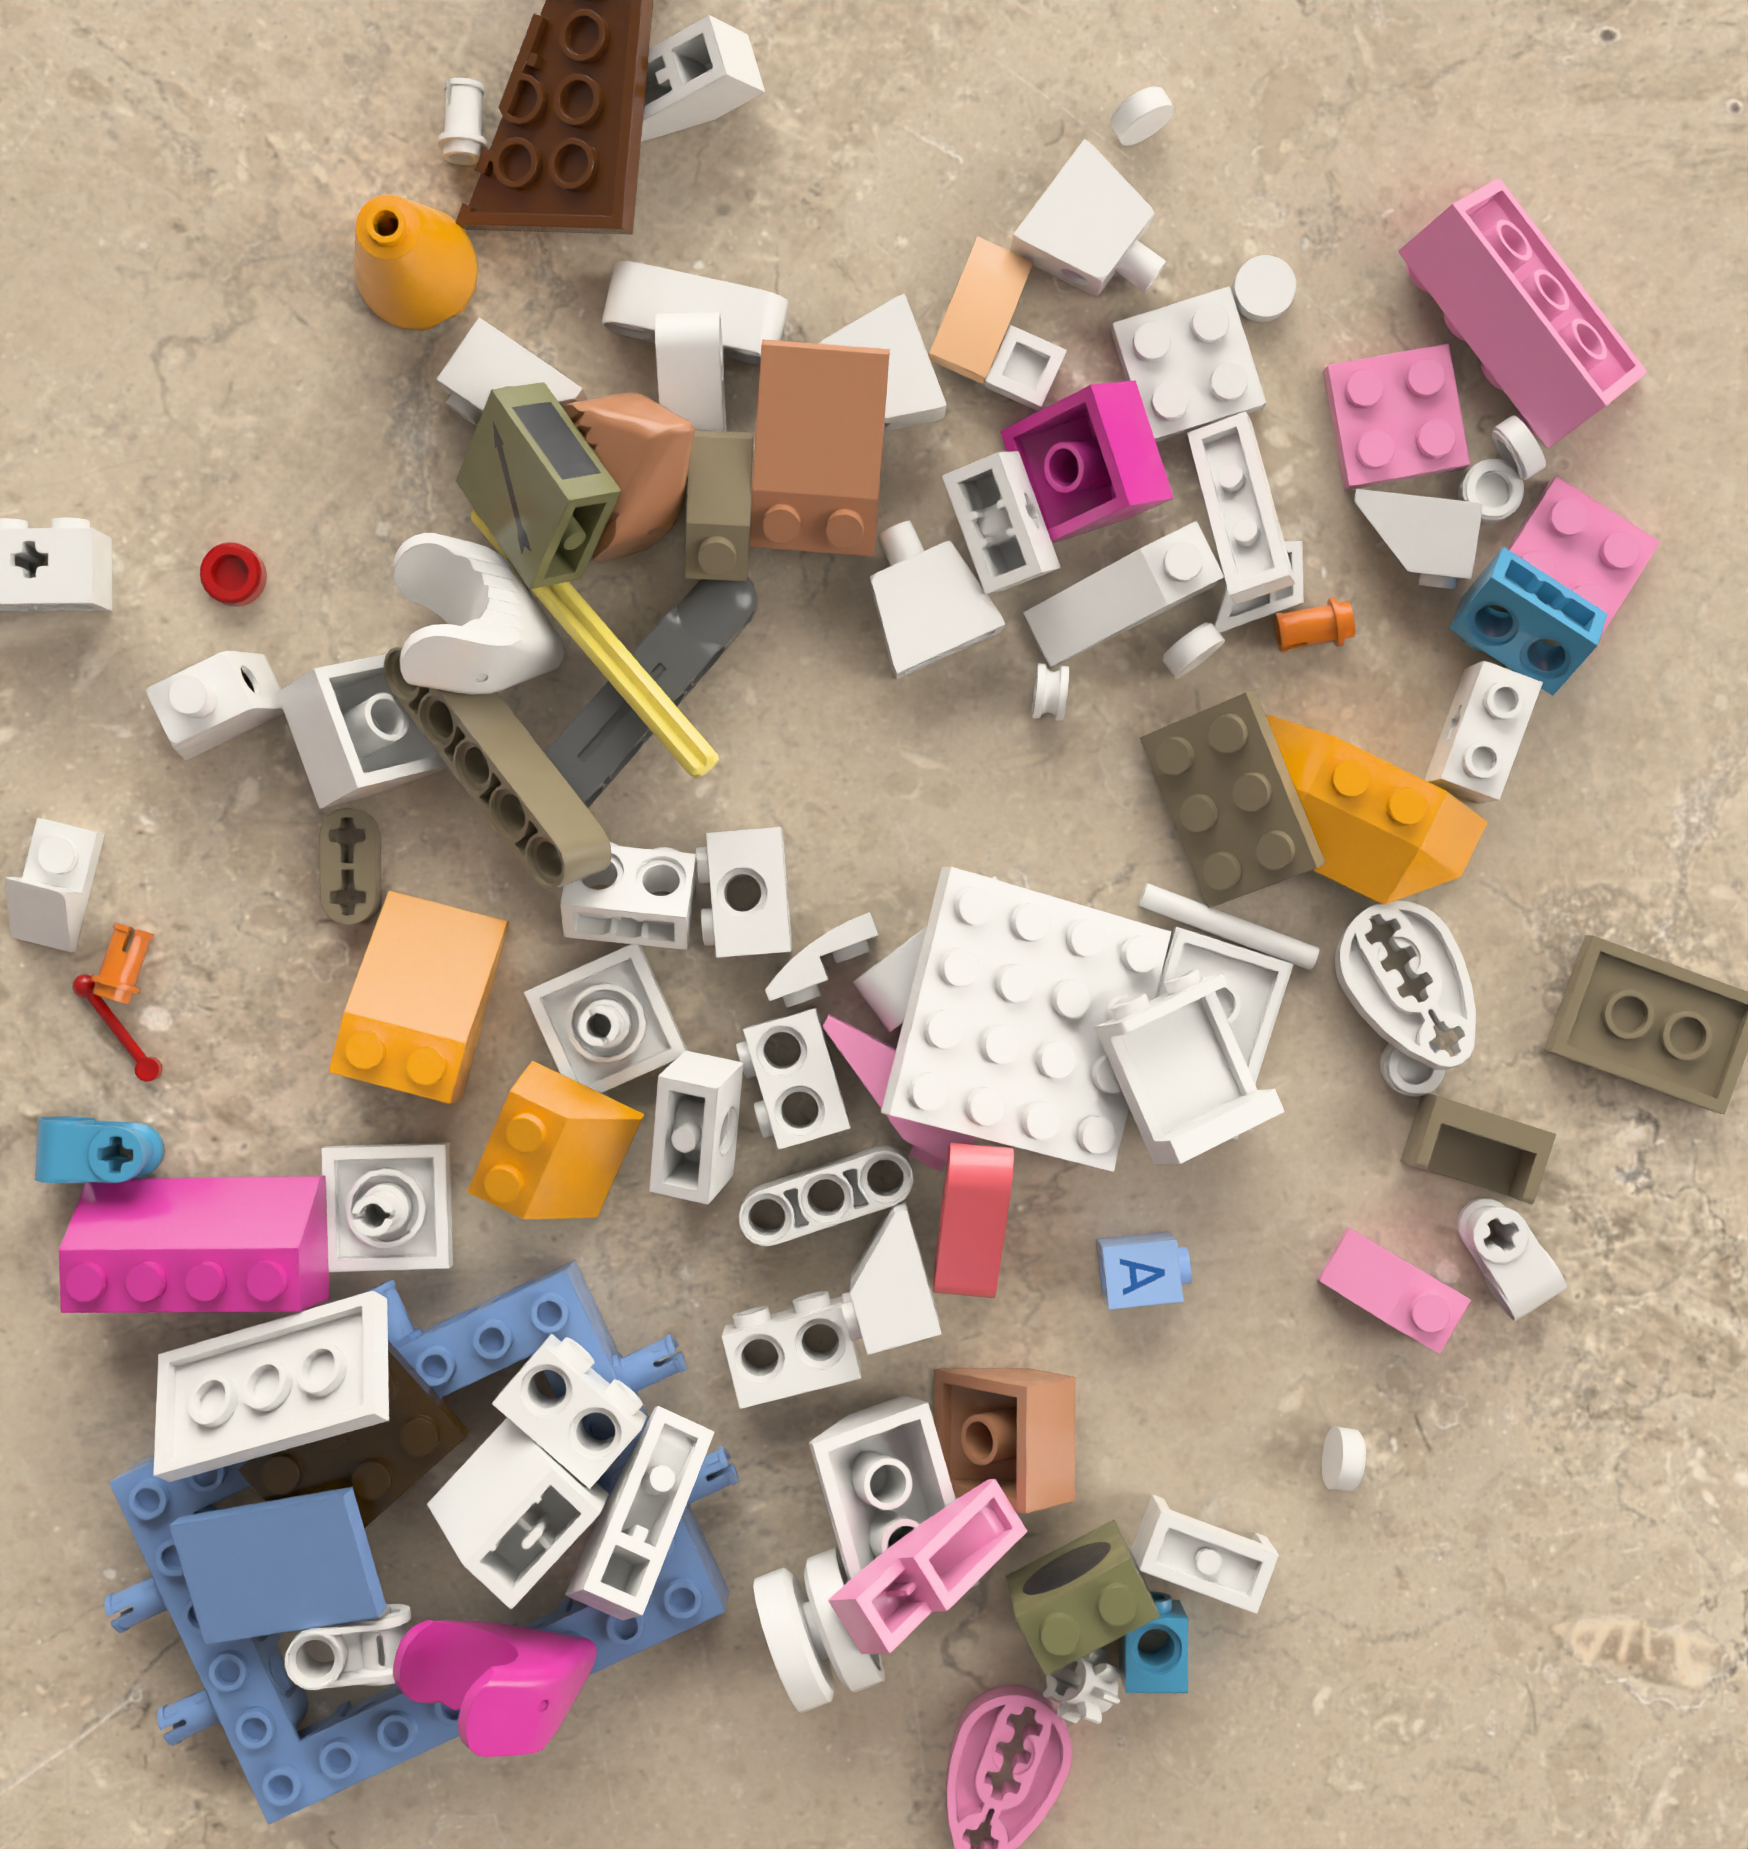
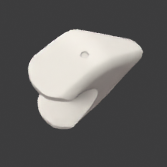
M436 533L415 535L402 543L393 561V578L396 586L406 600L427 607L447 623L423 627L412 633L405 641L400 654V671L408 684L470 695L491 694L550 673L560 666L565 649L559 635L513 566L501 554L486 546Z

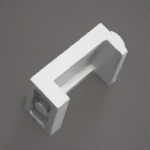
M1194 969L1180 974L1163 983L1166 994L1151 1001L1148 1000L1146 993L1127 999L1111 1007L1115 1018L1095 1027L1154 1165L1182 1164L1285 1112L1275 1089L1257 1090L1215 992L1228 985L1223 973L1201 977L1199 970Z

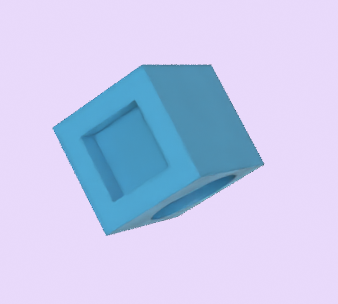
M1150 1591L1160 1617L1119 1638V1669L1122 1670L1120 1678L1125 1693H1188V1617L1180 1600H1172V1597L1166 1593ZM1161 1629L1168 1633L1165 1644L1157 1650L1147 1651L1137 1646L1140 1637L1148 1630Z

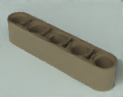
M403 646L390 649L384 660V676L390 691L532 878L541 887L556 889L603 872L609 866L611 860V845L606 832L498 692L470 695L408 684L400 671V654Z

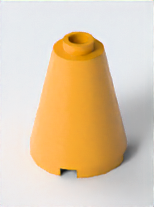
M395 195L377 196L369 200L361 208L355 227L354 275L363 300L379 318L399 329L425 331L435 328V325L447 320L451 316L455 318L466 308L476 289L478 262L467 233L449 215Z

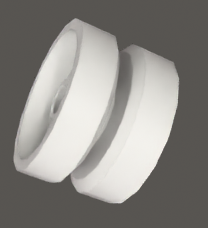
M836 1547L807 1558L804 1580L808 1597L798 1578L785 1568L754 1579L753 1587L756 1605L771 1656L792 1704L800 1713L832 1702L835 1682L831 1663L842 1684L852 1692L856 1693L885 1681L881 1655L861 1654L828 1602L848 1582L840 1550Z

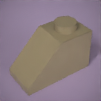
M695 430L688 469L685 547L686 579L748 581L753 433Z

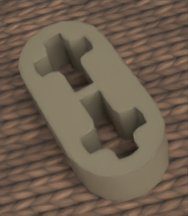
M351 808L338 809L329 814L321 824L319 834L320 901L326 915L336 923L345 925L366 923L375 916L380 908L382 899L381 833L379 825L365 811ZM353 818L354 827L365 830V841H359L354 844L353 863H348L347 845L336 842L335 836L336 831L345 830L347 820ZM348 870H354L355 890L365 891L366 894L365 903L355 905L354 915H348L347 905L337 904L336 900L337 892L347 890Z

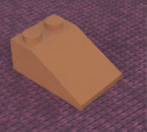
M762 339L752 479L750 547L874 557L890 349Z

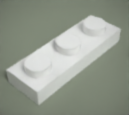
M1246 411L1187 433L1227 589L1235 605L1296 584L1253 425Z

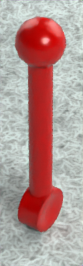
M81 974L77 976L72 985L74 993L78 997L86 998L135 1061V1074L137 1078L144 1082H150L159 1078L162 1073L161 1062L155 1057H147L101 996L92 993L96 982L90 980L91 975Z

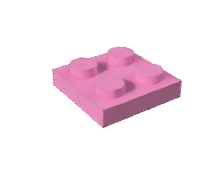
M1449 343L1327 365L1323 370L1344 491L1463 470L1471 465Z
M1556 476L1549 481L1507 549L1606 612L1608 615L1602 631L1603 634L1657 549L1660 541Z

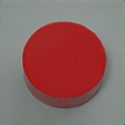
M227 542L213 547L205 555L200 566V580L204 590L213 599L228 606L240 607L252 603L261 595L266 585L267 572L264 562L257 553L242 544Z

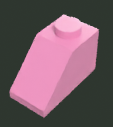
M1347 1227L1317 1278L1318 1281L1439 1354L1471 1302V1299L1349 1227Z

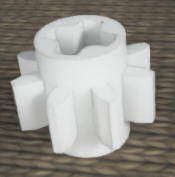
M1099 1648L1046 1676L1048 1688L1043 1692V1696L1060 1703L1058 1717L1073 1723H1077L1082 1717L1090 1722L1100 1724L1102 1721L1101 1713L1107 1711L1113 1704H1119L1117 1679L1122 1675V1670L1105 1663L1107 1659L1106 1650Z

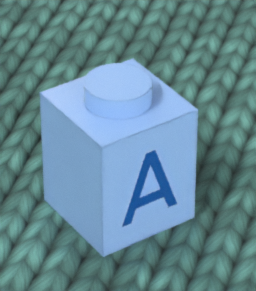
M1170 1232L1096 1239L1102 1299L1109 1310L1183 1302L1182 1284H1191L1192 1281L1190 1257L1187 1247H1178L1177 1239Z

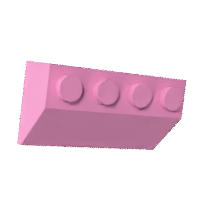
M1500 178L1450 205L1398 251L1407 263V273L1413 283L1421 290L1429 292L1444 312V321L1448 329L1457 338L1467 342L1480 359L1481 369L1486 379L1494 387L1506 393L1518 409L1519 419L1535 438L1541 439L1547 449L1607 406L1647 373Z

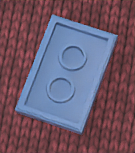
M353 1487L180 1516L170 1525L205 1645L378 1618L387 1608Z

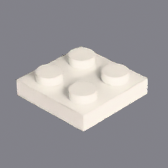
M1230 286L1112 323L1110 331L1126 381L1136 380L1155 442L1197 430L1245 411L1248 414L1261 410L1267 404Z

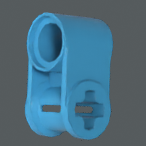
M70 1116L40 1117L37 1122L35 1181L44 1183H119L132 1178L147 1176L155 1171L163 1160L165 1151L163 1139L153 1127L140 1122L96 1121L95 1118ZM121 1144L123 1148L133 1150V1161L126 1155H120Z

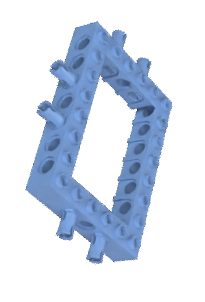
M576 1259L424 1330L421 1327L414 1328L395 1287L394 1279H390L381 1283L378 1287L375 1286L363 1292L375 1291L387 1298L388 1340L440 1398L533 1355L551 1333L561 1342L566 1337L577 1342L594 1359L595 1363L591 1368L609 1384L614 1379L619 1380L628 1386L638 1397L639 1390L678 1372L682 1373L687 1370V1364L682 1351L676 1353L675 1348L679 1347V1344L672 1333L623 1357L616 1348ZM669 1355H672V1356H670V1357H668V1358H666V1359H664V1360H662V1361H658V1360H660V1359H662V1358H665V1357H667V1356H669ZM543 1370L556 1398L564 1396L566 1394V1384L562 1376L552 1370ZM643 1405L639 1410L647 1418L641 1431L596 1481L609 1493V1496L649 1420ZM595 1412L583 1417V1427L592 1438L606 1440L615 1435V1426L612 1420L605 1414ZM721 1446L717 1448V1451L705 1456L642 1616L622 1621L579 1601L573 1602L572 1598H568L560 1602L555 1612L523 1627L589 1638L596 1644L597 1649L591 1675L726 1611L729 1588L690 1504L727 1486L740 1483L734 1463H728L731 1456L727 1449ZM153 1455L133 1464L109 1482L152 1577L117 1593L114 1592L107 1595L104 1600L107 1617L123 1610L120 1613V1617L110 1622L112 1627L119 1633L125 1632L130 1627L166 1610L170 1612L205 1689L158 1709L157 1721L160 1730L170 1725L173 1726V1730L163 1735L169 1745H177L182 1740L220 1723L269 1825L460 1736L458 1733L460 1710H452L443 1703H419L412 1701L396 1687L395 1683L391 1684L387 1690L353 1706L350 1700L340 1704L333 1715L297 1731L296 1728L307 1713L308 1699L304 1688L295 1685L287 1675L284 1665L285 1661L276 1644L280 1639L279 1634L205 1645L170 1530V1525L180 1516L219 1510L211 1504L251 1486L238 1471L247 1461L168 1482L154 1476Z

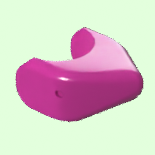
M426 1620L411 1628L400 1641L393 1664V1678L396 1687L412 1701L419 1703H443L452 1710H460L458 1733L462 1743L474 1754L482 1757L534 1754L542 1751L558 1731L592 1671L597 1649L596 1644L586 1637L495 1622Z

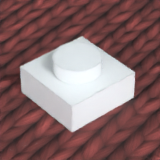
M1010 325L985 380L984 387L1036 411H1040L1067 350Z

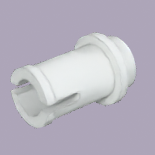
M452 78L450 82L445 81L444 132L438 135V146L443 150V158L450 163L459 165L477 164L483 148L487 149V140L481 136L482 102L485 86L477 80Z

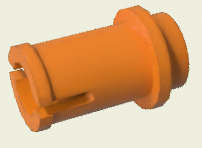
M1333 597L1328 598L1327 605L1286 613H1274V630L1280 652L1332 641L1336 647L1343 646L1344 639L1355 637V621L1350 602L1338 603L1337 599Z
M114 922V930L99 975L92 974L90 980L96 982L92 993L129 1004L133 993L140 994L141 988L135 985L154 934L136 929L129 951L126 952L133 927Z

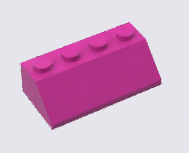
M326 1175L132 1178L119 1183L87 1182L59 1248L61 1313L301 1312L329 1300Z

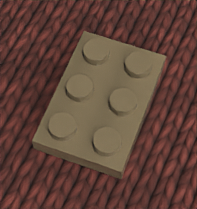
M1255 689L1140 737L1208 908L1326 864Z
M1585 935L1544 1051L1712 1112L1725 1115L1748 1052V991L1599 937Z

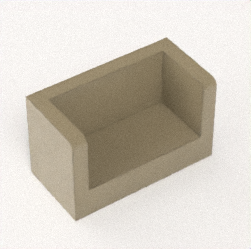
M1428 1093L1420 1098L1400 1161L1413 1167L1436 1172L1532 1205L1536 1199L1556 1134Z

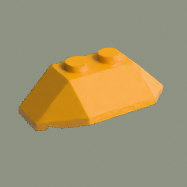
M1269 714L1266 715L1326 863L1311 871L1382 905L1461 877L1485 829L1486 820L1449 792L1340 738Z

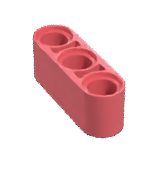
M950 1142L936 1244L933 1293L995 1298L1012 1188L1013 1148Z

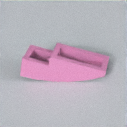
M996 1479L986 1480L934 1514L889 1547L837 1591L828 1602L861 1654H890L931 1612L948 1611L1027 1530Z

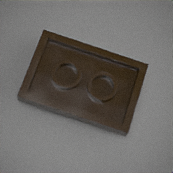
M388 1340L389 1421L247 1461L238 1471L266 1502L353 1487L365 1529L469 1435L470 1431Z

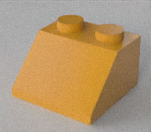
M532 1061L509 1091L467 1193L521 1219L597 1218L644 1114Z

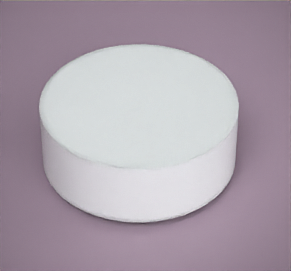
M1148 87L1126 99L1114 111L1110 125L1122 145H1134L1144 141L1164 127L1173 116L1175 108L1163 88Z
M1261 255L1248 260L1240 268L1232 285V295L1237 310L1246 318L1256 322H1268L1280 317L1288 309L1296 293V278L1290 266L1280 258L1270 255Z
M1512 415L1493 428L1492 439L1496 449L1504 461L1517 469L1516 472L1521 479L1527 480L1546 467L1545 457L1530 430L1518 417Z
M1500 459L1483 460L1471 467L1462 476L1458 485L1457 497L1460 501L1484 503L1481 523H1496L1510 516L1520 506L1524 495L1523 480L1517 474V469L1510 463Z
M1206 622L1177 641L1163 655L1164 659L1162 661L1176 679L1180 678L1216 652L1224 644L1225 639L1212 623L1208 624Z
M1434 1041L1429 1042L1431 1049L1435 1053L1441 1050ZM1390 1043L1386 1045L1381 1054L1380 1071L1384 1081L1394 1091L1407 1096L1417 1097L1432 1092L1439 1086L1445 1075V1070L1432 1069L1404 1055Z
M1334 1426L1329 1430L1324 1441L1321 1460L1322 1478L1328 1489L1352 1492L1359 1486L1364 1474L1366 1462L1365 1442L1357 1429Z

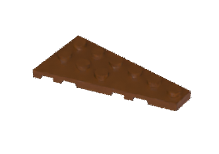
M546 0L541 14H533L498 107L502 114L501 121L490 150L483 148L475 168V171L480 173V177L469 205L462 203L455 222L457 225L466 230L633 235L653 0Z

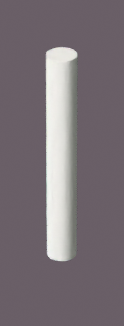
M1149 883L1145 885L1138 906L1310 971L1313 969L1319 955V948L1215 908H1208L1207 905Z

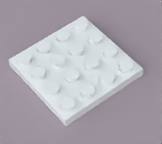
M942 867L881 1113L1114 1172L1129 1106L1095 1027L1115 1018L1111 1007L1127 999L1146 993L1149 1001L1156 998L1171 932L958 868Z

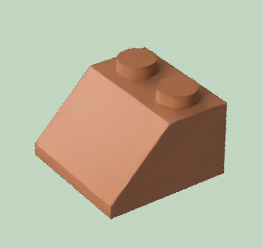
M1030 1368L934 1369V1425L955 1497L960 1498L986 1480L996 1479L1016 1512L1027 1514L1075 1501L1076 1377Z

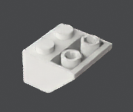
M507 1417L427 1505L463 1566L505 1605L512 1609L598 1517L609 1493L597 1482L589 1489Z

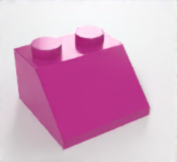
M1136 380L1089 385L1000 431L1006 451H1019L1052 544L1130 519L1174 499Z

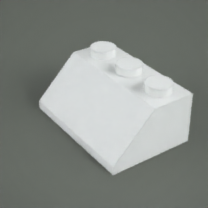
M902 1395L847 1415L809 1442L848 1582L889 1547L956 1500L928 1402ZM979 1580L972 1587L979 1585Z

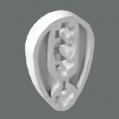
M1396 900L1385 905L1378 903L1361 912L1343 931L1336 947L1335 970L1343 992L1359 1015L1377 1034L1404 1055L1435 1070H1447L1462 1064L1470 1057L1475 1046L1476 1009L1472 984L1465 961L1449 928L1434 912L1422 905L1409 901ZM1374 919L1379 926H1385L1389 923L1394 928L1395 933L1388 939L1389 945L1396 953L1406 950L1411 960L1404 965V970L1408 977L1415 979L1421 976L1425 980L1426 987L1419 992L1423 1002L1418 1003L1413 996L1402 998L1399 995L1397 988L1404 983V979L1396 969L1386 972L1382 968L1381 962L1388 954L1381 942L1371 945L1367 941L1365 935L1372 930L1370 920ZM1437 1025L1442 1032L1453 1030L1457 1034L1458 1041L1451 1045L1454 1053L1453 1057H1450L1445 1050L1435 1053L1431 1049L1429 1042L1436 1037L1433 1026Z

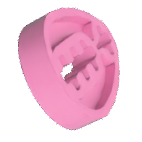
M1018 1685L995 1687L977 1696L961 1714L950 1746L946 1773L947 1817L954 1849H1016L1040 1825L1055 1803L1070 1771L1072 1745L1065 1719L1057 1716V1706L1050 1699L1045 1698L1042 1693ZM1025 1707H1031L1034 1720L1038 1724L1037 1726L1027 1724L1024 1727L1021 1739L1023 1748L1027 1753L1026 1755L1015 1753L1011 1760L1012 1778L1016 1782L1005 1781L1001 1789H994L991 1775L987 1772L998 1773L1003 1764V1751L998 1742L1009 1743L1015 1732L1013 1719L1009 1715L1010 1713L1020 1715ZM988 1813L990 1836L994 1839L983 1838L979 1846H973L970 1844V1835L966 1828L977 1830L980 1823L985 1821Z

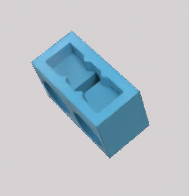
M1503 546L1461 598L1449 629L1459 635L1461 640L1473 650L1485 652L1509 667L1512 671L1543 682L1541 689L1553 696L1598 646L1608 614ZM1489 605L1501 606L1505 608L1508 612L1502 613L1495 611L1492 608H1490ZM1541 639L1556 641L1560 646L1548 645Z

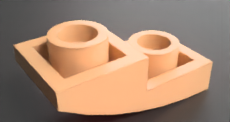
M977 237L928 354L930 361L983 384L1019 301L1033 261Z

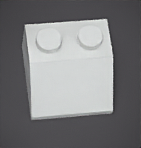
M386 654L314 668L277 692L319 809L369 797L448 768L390 691L384 676Z
M906 1199L894 1206L888 1207L851 1273L850 1292L842 1294L844 1303L841 1305L850 1339L853 1341L863 1338L867 1355L942 1334L936 1305Z

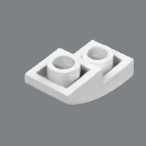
M866 913L832 929L793 957L765 989L769 1001L783 997L785 1006L788 1008L821 996L817 984L829 979L821 956L832 952L835 962L839 963L870 952L867 939L878 936L871 913Z

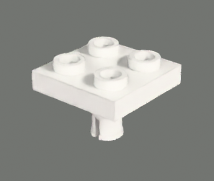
M630 944L524 992L560 1074L599 1093H603L676 1060L685 1050L688 1051L641 945Z
M450 1142L344 1145L321 1148L322 1175H326L329 1272L449 1269L453 1266Z

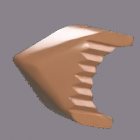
M619 393L565 404L562 408L621 489V494L592 554L593 561H610L647 550L673 528L681 512L695 433L694 426L688 420L640 393Z

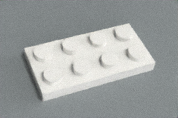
M370 1291L158 1354L154 1476L172 1482L389 1421L387 1298L375 1291Z

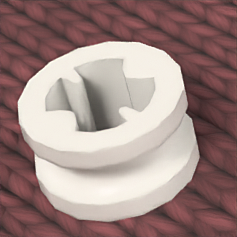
M1037 664L1032 698V719H1040L1041 715L1049 713L1054 716L1055 721L1064 720L1069 685V666H1060L1058 671L1052 672L1046 668V664Z

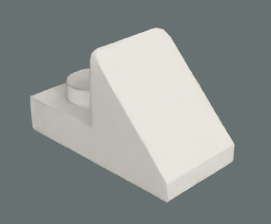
M37 818L22 878L6 877L4 884L12 938L67 952L76 951L105 836L104 833Z

